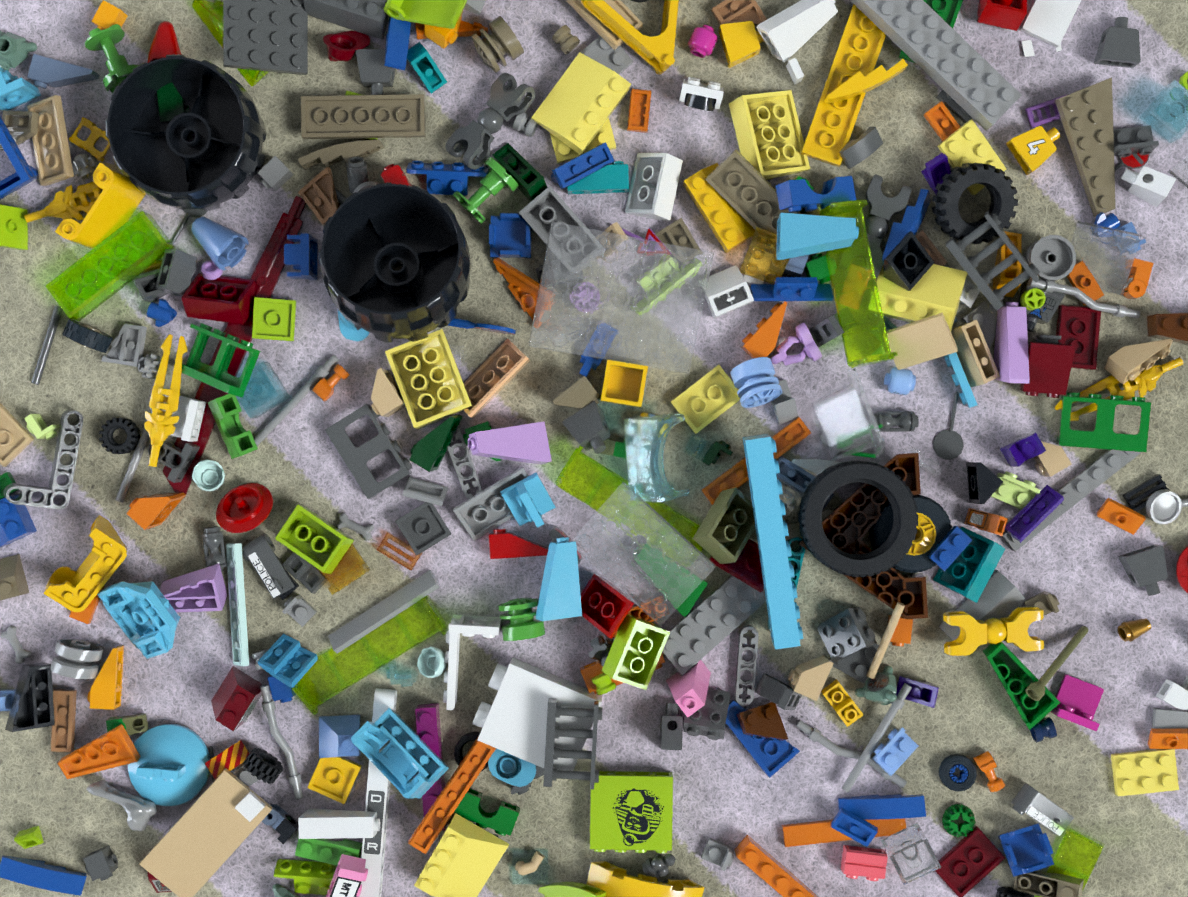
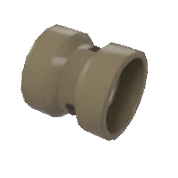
M567 25L562 26L552 36V40L555 44H560L561 51L565 55L569 54L580 43L578 37L571 34V29Z

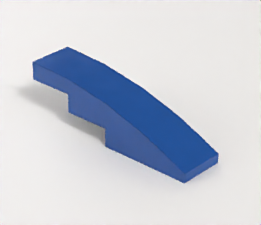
M389 16L384 66L405 71L411 22L397 20Z
M920 189L916 205H907L902 223L893 222L882 257L883 264L884 259L908 232L912 231L915 235L931 201L929 190Z
M879 794L838 798L839 811L843 808L863 820L926 817L923 794L901 796V794L879 796Z
M2 855L0 862L1 878L60 893L81 896L87 873L67 871L66 867L47 865L45 861Z

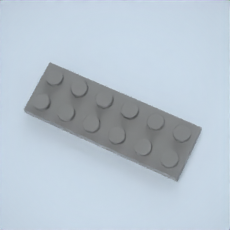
M731 576L693 609L686 618L684 617L669 631L670 634L662 653L680 675L683 676L766 602L765 591L759 592L736 577Z

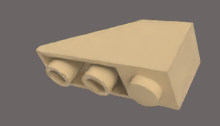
M1165 339L1124 346L1108 358L1105 369L1122 384L1128 380L1133 381L1142 370L1150 369L1159 358L1164 359L1170 353V346L1173 340Z

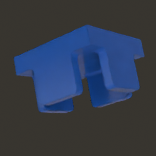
M500 213V216H491V224H489L491 258H531L532 228L519 213Z
M309 233L287 235V240L290 242H301L300 244L284 245V264L293 265L294 270H301V272H287V277L291 279L318 280V239Z
M1039 823L998 836L1013 877L1054 865L1051 854H1053L1047 834L1042 833Z

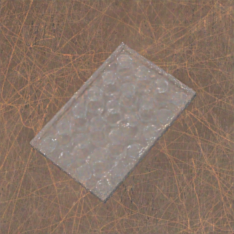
M624 482L571 540L576 541L577 550L660 627L716 567Z

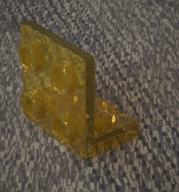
M758 227L755 228L750 246L739 270L741 273L774 285L776 277L782 276L789 259L776 260L777 234Z
M352 543L332 574L323 573L331 584L328 590L332 595L336 594L370 571V568Z

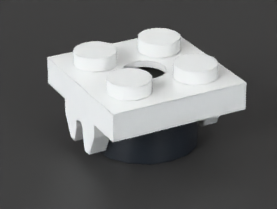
M688 77V80L684 79L679 101H685L684 105L700 110L713 111L714 106L715 109H720L724 88L720 87V83L708 81V84L700 83L701 79Z

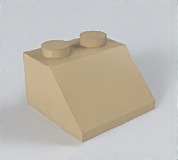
M378 369L371 395L373 402L371 406L377 415L390 417L406 406L400 390L388 370Z
M823 655L797 665L795 670L792 669L787 679L790 681V687L793 691L817 701L834 663Z

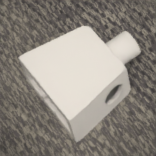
M1143 166L1139 172L1127 168L1121 177L1122 180L1131 183L1128 192L1155 207L1167 197L1176 181V178Z

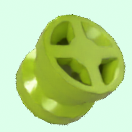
M1033 288L1021 295L1020 304L1022 307H1026V310L1032 311L1041 308L1045 303L1046 297L1042 290Z
M605 673L591 679L592 683L597 687V695L608 693L616 688V684Z

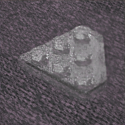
M1078 221L1071 243L1081 255L1090 273L1095 277L1100 289L1123 295L1141 234Z

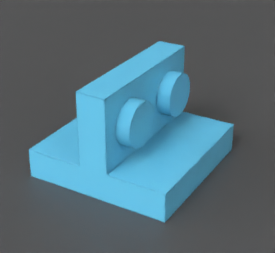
M0 67V110H11L41 96L36 86Z
M537 472L500 491L519 526L534 521L538 528L544 525L541 515L556 508Z

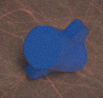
M1101 212L1096 216L1094 224L1090 227V232L1100 238L1112 239L1115 237L1112 231L1120 226V221L1113 213L1105 216Z
M162 298L159 300V304L151 302L147 310V317L155 319V326L157 327L168 324L177 315L176 310L171 308L167 300Z

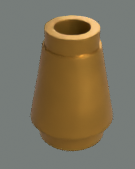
M1144 618L1122 622L1117 630L1123 641L1132 642L1151 630V624L1148 619Z

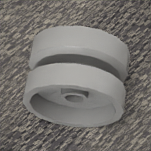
M1049 235L1034 241L1026 248L1023 254L1029 265L1033 263L1040 271L1038 274L1039 280L1043 281L1046 279L1056 281L1066 277L1072 272L1076 264L1074 246L1068 239L1060 235Z
M77 639L57 640L55 653L59 656L54 657L50 670L53 673L76 679H94L97 677L99 665L95 662L101 660L102 646Z

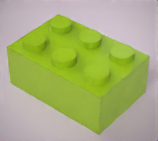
M299 504L275 537L277 541L327 574H332L354 541L316 513Z
M627 614L619 627L602 672L614 680L647 690L670 632L657 624Z

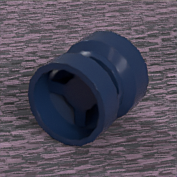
M1050 717L1044 718L1030 729L1031 736L1036 743L1043 741L1044 737L1049 739L1057 737L1055 725Z

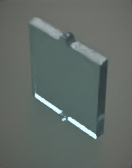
M512 850V865L510 867L512 869V884H548V869H550V865H548V850ZM536 851L545 856L538 869L533 873L523 876L515 870V865L518 861L530 862Z

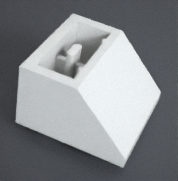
M736 265L698 281L714 319L754 301L747 282Z

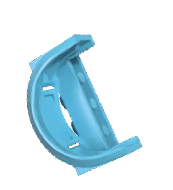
M390 708L375 723L367 721L351 737L352 743L406 799H420L449 769L403 719ZM387 741H390V743L379 753V750L384 746V744Z

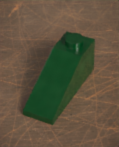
M172 82L157 90L161 123H168L181 113H190L189 105L185 106L184 99Z
M509 143L492 154L493 158L506 170L507 174L514 178L519 185L518 189L530 201H533L548 188L544 177Z
M458 414L449 417L415 443L411 449L412 455L409 460L428 472L438 470L463 416Z

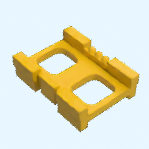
M84 117L81 118L80 124L68 139L102 162L111 147L105 131ZM83 126L91 130V134L86 141L77 137L78 132ZM100 137L108 141V145L103 152L94 148L95 143Z

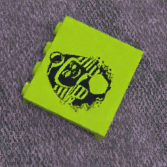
M599 771V783H594V790L591 789L590 849H594L595 852L614 850L618 853H623L627 850H635L637 853H646L647 850H655L656 853L672 851V772Z

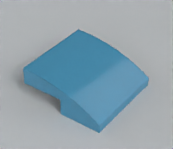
M283 634L259 659L258 665L274 678L293 688L316 663L318 657L317 654L302 648L300 641Z

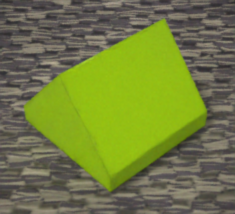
M39 826L22 830L14 838V841L24 849L44 843Z

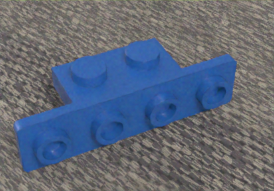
M419 160L408 163L406 173L426 174L429 194L453 195L456 191H459L464 196H468V176L485 177L490 171L484 164L474 170L461 162L444 164L443 162L436 161L430 164Z
M776 277L774 284H751L750 286L754 301H833L834 299L831 285L818 284L817 277Z

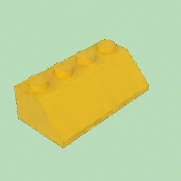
M715 163L685 179L683 186L725 253H728L758 234V232L706 181V177L719 166L718 163Z

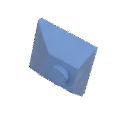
M360 715L319 717V758L361 756V751L351 740V737L360 729Z

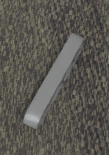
M458 426V433L455 434V438L457 441L461 439L462 443H456L452 446L449 444L448 451L463 492L470 499L473 497V494L468 493L470 485L469 483L465 485L464 480H470L475 477L476 481H472V484L479 489L476 494L483 491L470 452L464 441L463 433ZM457 446H461L465 450L462 458H457L454 455V449ZM464 465L472 469V474L469 477H464L461 474V468Z
M750 625L742 627L739 633L735 699L742 706L752 703L755 688L759 636L757 630ZM748 630H751V633L754 634V637L750 638V644H754V647L742 646V643L747 644V638L743 634L747 633ZM745 650L753 652V657L749 661L742 659V653ZM744 670L751 672V678L748 681L740 679V673ZM739 684L751 685V688L746 687V693L750 696L745 701H742V698L739 697V694L743 693V687H739Z

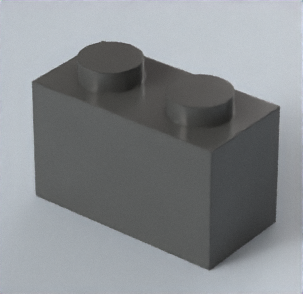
M165 249L155 289L174 296H183L191 285L192 276L196 270L197 257L177 249Z

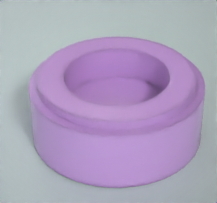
M212 260L206 261L201 266L202 275L208 280L217 279L223 273V270L219 269Z

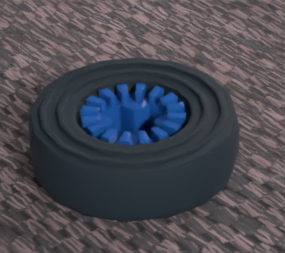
M951 754L944 758L939 767V777L942 783L950 790L957 792L965 791L975 783L977 777L976 767L973 761L964 755ZM956 768L963 771L960 773V777L952 774Z

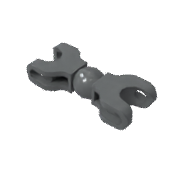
M502 73L492 84L490 89L491 96L486 103L489 108H485L480 112L478 123L472 120L469 125L455 130L446 142V151L454 157H461L464 154L463 160L471 169L480 168L490 156V145L494 140L491 134L501 130L503 119L508 122L513 116L524 113L535 99V90L526 84H521L517 87L514 76L509 73Z
M877 174L873 176L865 194L866 203L870 211L868 217L862 223V234L850 247L844 249L838 265L839 269L846 270L853 259L863 258L867 261L869 269L872 270L869 279L871 281H875L878 278L883 266V252L880 249L882 238L887 234V223L892 215L900 213L906 207L912 191L910 186L904 185L896 197L888 198L881 191L883 178Z

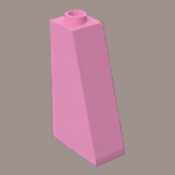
M702 660L697 662L683 676L676 672L666 680L675 702L687 717L702 708L706 702L711 672Z

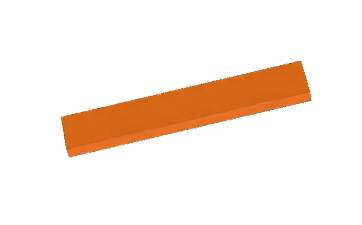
M800 417L771 437L775 440L777 452L773 453L774 459H778L811 434ZM745 457L701 490L712 505L721 491L732 488L738 489L749 480Z
M477 737L409 839L408 844L426 855L496 748L478 741Z
M905 818L865 820L878 827V833L875 837L907 834ZM833 819L782 825L785 847L853 839L831 827Z

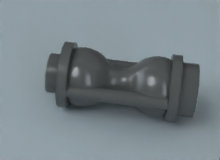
M877 411L871 414L870 422L871 426L883 425L882 428L876 429L877 432H913L915 427H918L919 419L914 411Z
M220 526L203 528L204 533L202 537L206 567L220 564L222 572L223 568L227 567L223 531L220 530Z

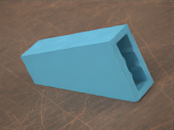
M780 213L777 221L776 260L850 247L859 235L856 218Z
M569 537L556 538L557 542L549 543L536 611L537 620L549 621L582 616L576 541H570Z

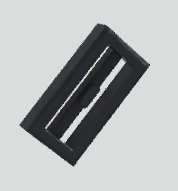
M1157 474L1123 494L1132 510L1138 512L1145 508L1148 499L1137 506L1134 504L1160 488L1170 490L1166 487L1165 481L1161 479L1162 476ZM1154 482H1158L1156 486L1152 487L1151 489L1147 490L1146 492L1142 493L1132 500L1130 499V497L1134 494L1138 493L1139 491L1143 490L1144 488L1148 487Z

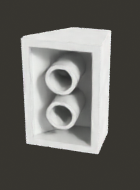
M637 153L625 213L654 220H670L683 160L668 153Z

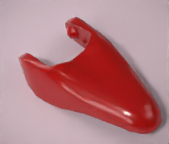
M163 21L159 24L151 44L147 63L166 58L167 55L181 54L171 22Z

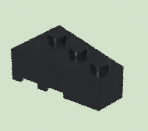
M42 662L22 666L5 730L17 732L55 725L51 664Z

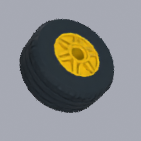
M913 495L918 510L917 533L908 553L904 554V558L898 564L893 565V568L900 571L918 573L935 567L936 564L927 556L952 529L951 520L944 508L939 503H936V501L923 495ZM887 501L880 506L882 510L880 511L881 516L869 529L870 541L874 550L886 541L892 530L893 510L891 504Z

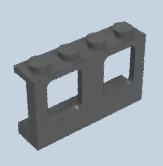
M365 404L325 429L367 499H372L386 488L412 474L410 469L413 468L407 457L403 459L400 454L402 450L396 440L392 441L389 436L391 433L390 429L385 423L382 424L378 418L380 414L377 415L370 404ZM369 415L379 433L360 447H355L345 428L362 416ZM389 449L399 463L400 470L383 481L377 482L369 470L367 462Z

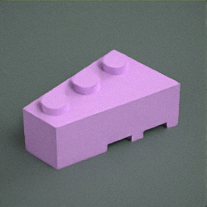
M220 564L163 581L160 587L161 593L169 600V603L176 612L222 611L227 597Z

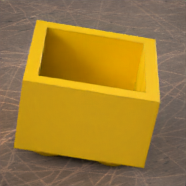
M607 360L601 401L641 408L648 366Z

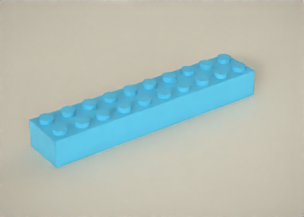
M768 434L742 437L771 639L775 650L801 646L800 639H803V632L800 623L797 622V619H800L799 606L794 602V598H797V590L794 582H791V578L795 577L791 561H788V557L792 556L791 547L788 541L785 540V536H789L788 526L785 520L782 519V515H786L785 505L779 498V494H783L782 484L776 477V474L780 473L779 463L773 456V453L777 452L776 442Z

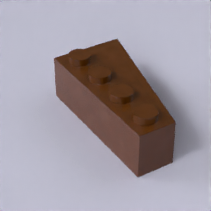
M1188 313L1147 316L1148 337L1161 340L1172 339L1173 342L1188 345Z

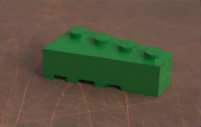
M1003 642L990 644L983 650L991 667L1029 730L1061 703L1046 686L1045 694L1040 701H1035L1026 694L1025 690L1030 683L1038 682L1039 679Z

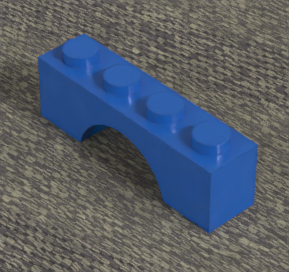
M852 176L835 177L823 182L820 194L814 192L808 186L805 179L788 180L776 185L780 210H789V213L801 211L803 208H805L806 212L816 210L817 207H821V210H828L833 208V206H836L837 209L849 207L848 203L856 201Z

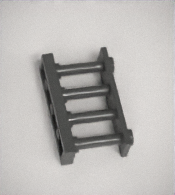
M987 211L984 215L987 219L985 223L962 240L958 239L956 241L952 237L946 242V246L997 311L1003 306L1002 299H1004V295L1030 277H1032L1035 283L1038 282L1040 271L1033 263L1029 265L999 226L1002 222L995 213L991 215ZM993 227L1000 238L975 256L971 255L968 257L964 252L966 246ZM1006 244L1013 254L987 273L983 272L981 274L977 268L979 266L978 263ZM1016 261H1019L1025 268V271L1000 289L996 288L994 290L989 284L992 282L991 279Z
M548 699L543 787H552V782L557 781V779L590 780V789L593 790L594 783H599V770H595L598 720H602L603 707H598L599 701H594V709L561 707V705H557V699ZM560 716L593 717V730L560 728V726H556V718H560ZM559 737L592 738V751L558 749V747H554L555 739H559ZM558 758L591 759V772L557 770V768H553L554 760H558Z

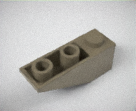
M1033 871L1015 876L1014 890L1041 897H1082L1084 879L1063 874Z

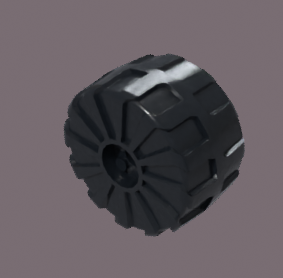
M173 54L149 63L144 62L133 69V72L120 86L116 87L111 96L112 102L109 108L108 120L105 121V134L109 139L114 154L113 160L119 170L140 191L162 204L181 210L200 208L205 211L219 209L221 203L231 198L238 199L250 189L248 183L263 168L266 156L262 149L263 142L266 139V129L254 101L235 78L207 60L198 61L187 58L182 54ZM172 82L184 99L185 106L189 105L190 113H181L170 122L161 123L157 90ZM191 133H195V139L188 142V136Z
M392 182L380 183L347 197L333 216L328 218L323 228L322 249L319 251L320 269L331 300L357 330L362 328L374 334L377 340L392 343L393 339H407L414 342L427 338L428 332L437 327L447 326L456 317V308L460 302L465 300L469 291L471 262L465 235L458 224L455 214L446 203H441L434 196L430 195L428 190L415 185L392 184ZM399 265L403 266L402 269L398 271L393 270V268H396Z

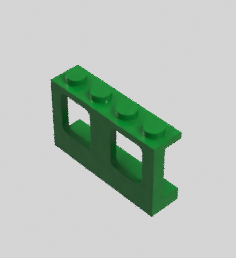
M201 323L200 326L191 324L190 328L197 330L198 334L186 365L182 364V373L226 393L243 397L260 351L252 348L254 344L245 340H241L239 343L240 338L230 334L225 337V332L215 328L212 331L213 327ZM210 336L222 340L213 366L201 362L203 351ZM237 347L249 351L247 362L239 378L228 373V367Z
M1067 392V396H1061L1062 409L1057 445L1146 452L1151 402H1145V397H1132L1131 401L1123 400L1124 396L1110 395V399H1102L1101 394H1089L1088 397H1080V393ZM1073 402H1093L1097 404L1096 424L1093 431L1070 429L1071 406ZM1117 405H1135L1141 408L1139 432L1137 434H1120L1113 431L1115 407Z

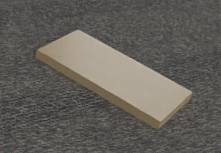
M225 768L144 857L140 865L178 897H193L270 813L273 807ZM251 791L265 804V807L249 822L235 809V806Z

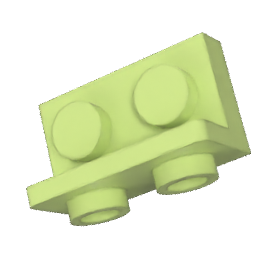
M1006 471L1005 474H997L1003 483L991 497L1022 510L1035 497V494H1039L1041 490L1035 488V483L1024 480V482L1017 480V475Z

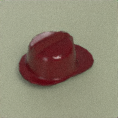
M345 31L328 34L323 37V42L327 45L328 59L330 61H350L354 57L356 50L367 47L371 40L368 35L357 31Z

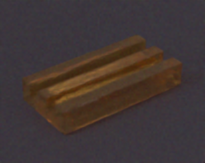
M387 532L377 551L412 571L422 553L415 556V558L387 541L391 539L414 553L410 545ZM386 546L390 548L391 550L410 560L412 563H407L406 561L387 551L383 547Z

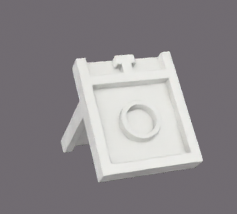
M453 615L451 623H449V631L446 632V643H449V651L445 653V663H448V671H445L444 683L448 684L447 690H444L443 703H447L446 710H453L457 702L460 633L466 637L482 634L483 637L493 638L495 635H499L502 626V619L500 617Z

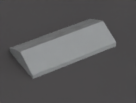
M523 466L453 508L454 513L474 541L514 517L500 491L529 476Z
M997 570L990 577L977 603L967 599L955 611H964L975 618V620L980 619L984 622L990 618H1007L1026 599ZM945 621L939 625V628L952 641L958 638L960 634L959 626H951Z

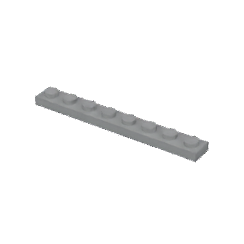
M1108 450L1057 490L1064 497V501L1021 543L1006 531L1003 533L1002 538L1013 551H1017L1141 452Z

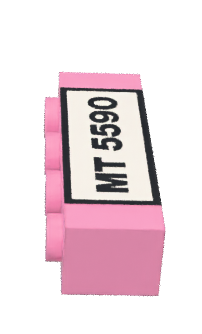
M342 854L326 897H359L362 890L361 882L366 881L368 869L365 868L366 859Z

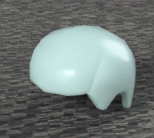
M206 459L200 461L194 467L192 478L201 490L211 492L223 485L225 473L218 462Z
M431 646L422 649L417 662L419 672L427 678L440 676L447 665L445 663V653L441 649Z

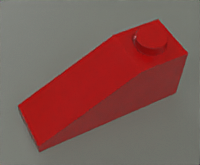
M494 529V533L489 534L490 559L547 556L548 554L547 547L514 533L506 532V529Z

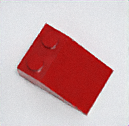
M979 0L977 22L1017 31L1027 14V0Z
M593 574L580 594L582 616L612 639L634 603L619 588L596 574Z

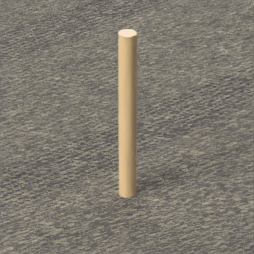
M897 602L867 673V676L871 679H874L904 610L905 605L903 603Z

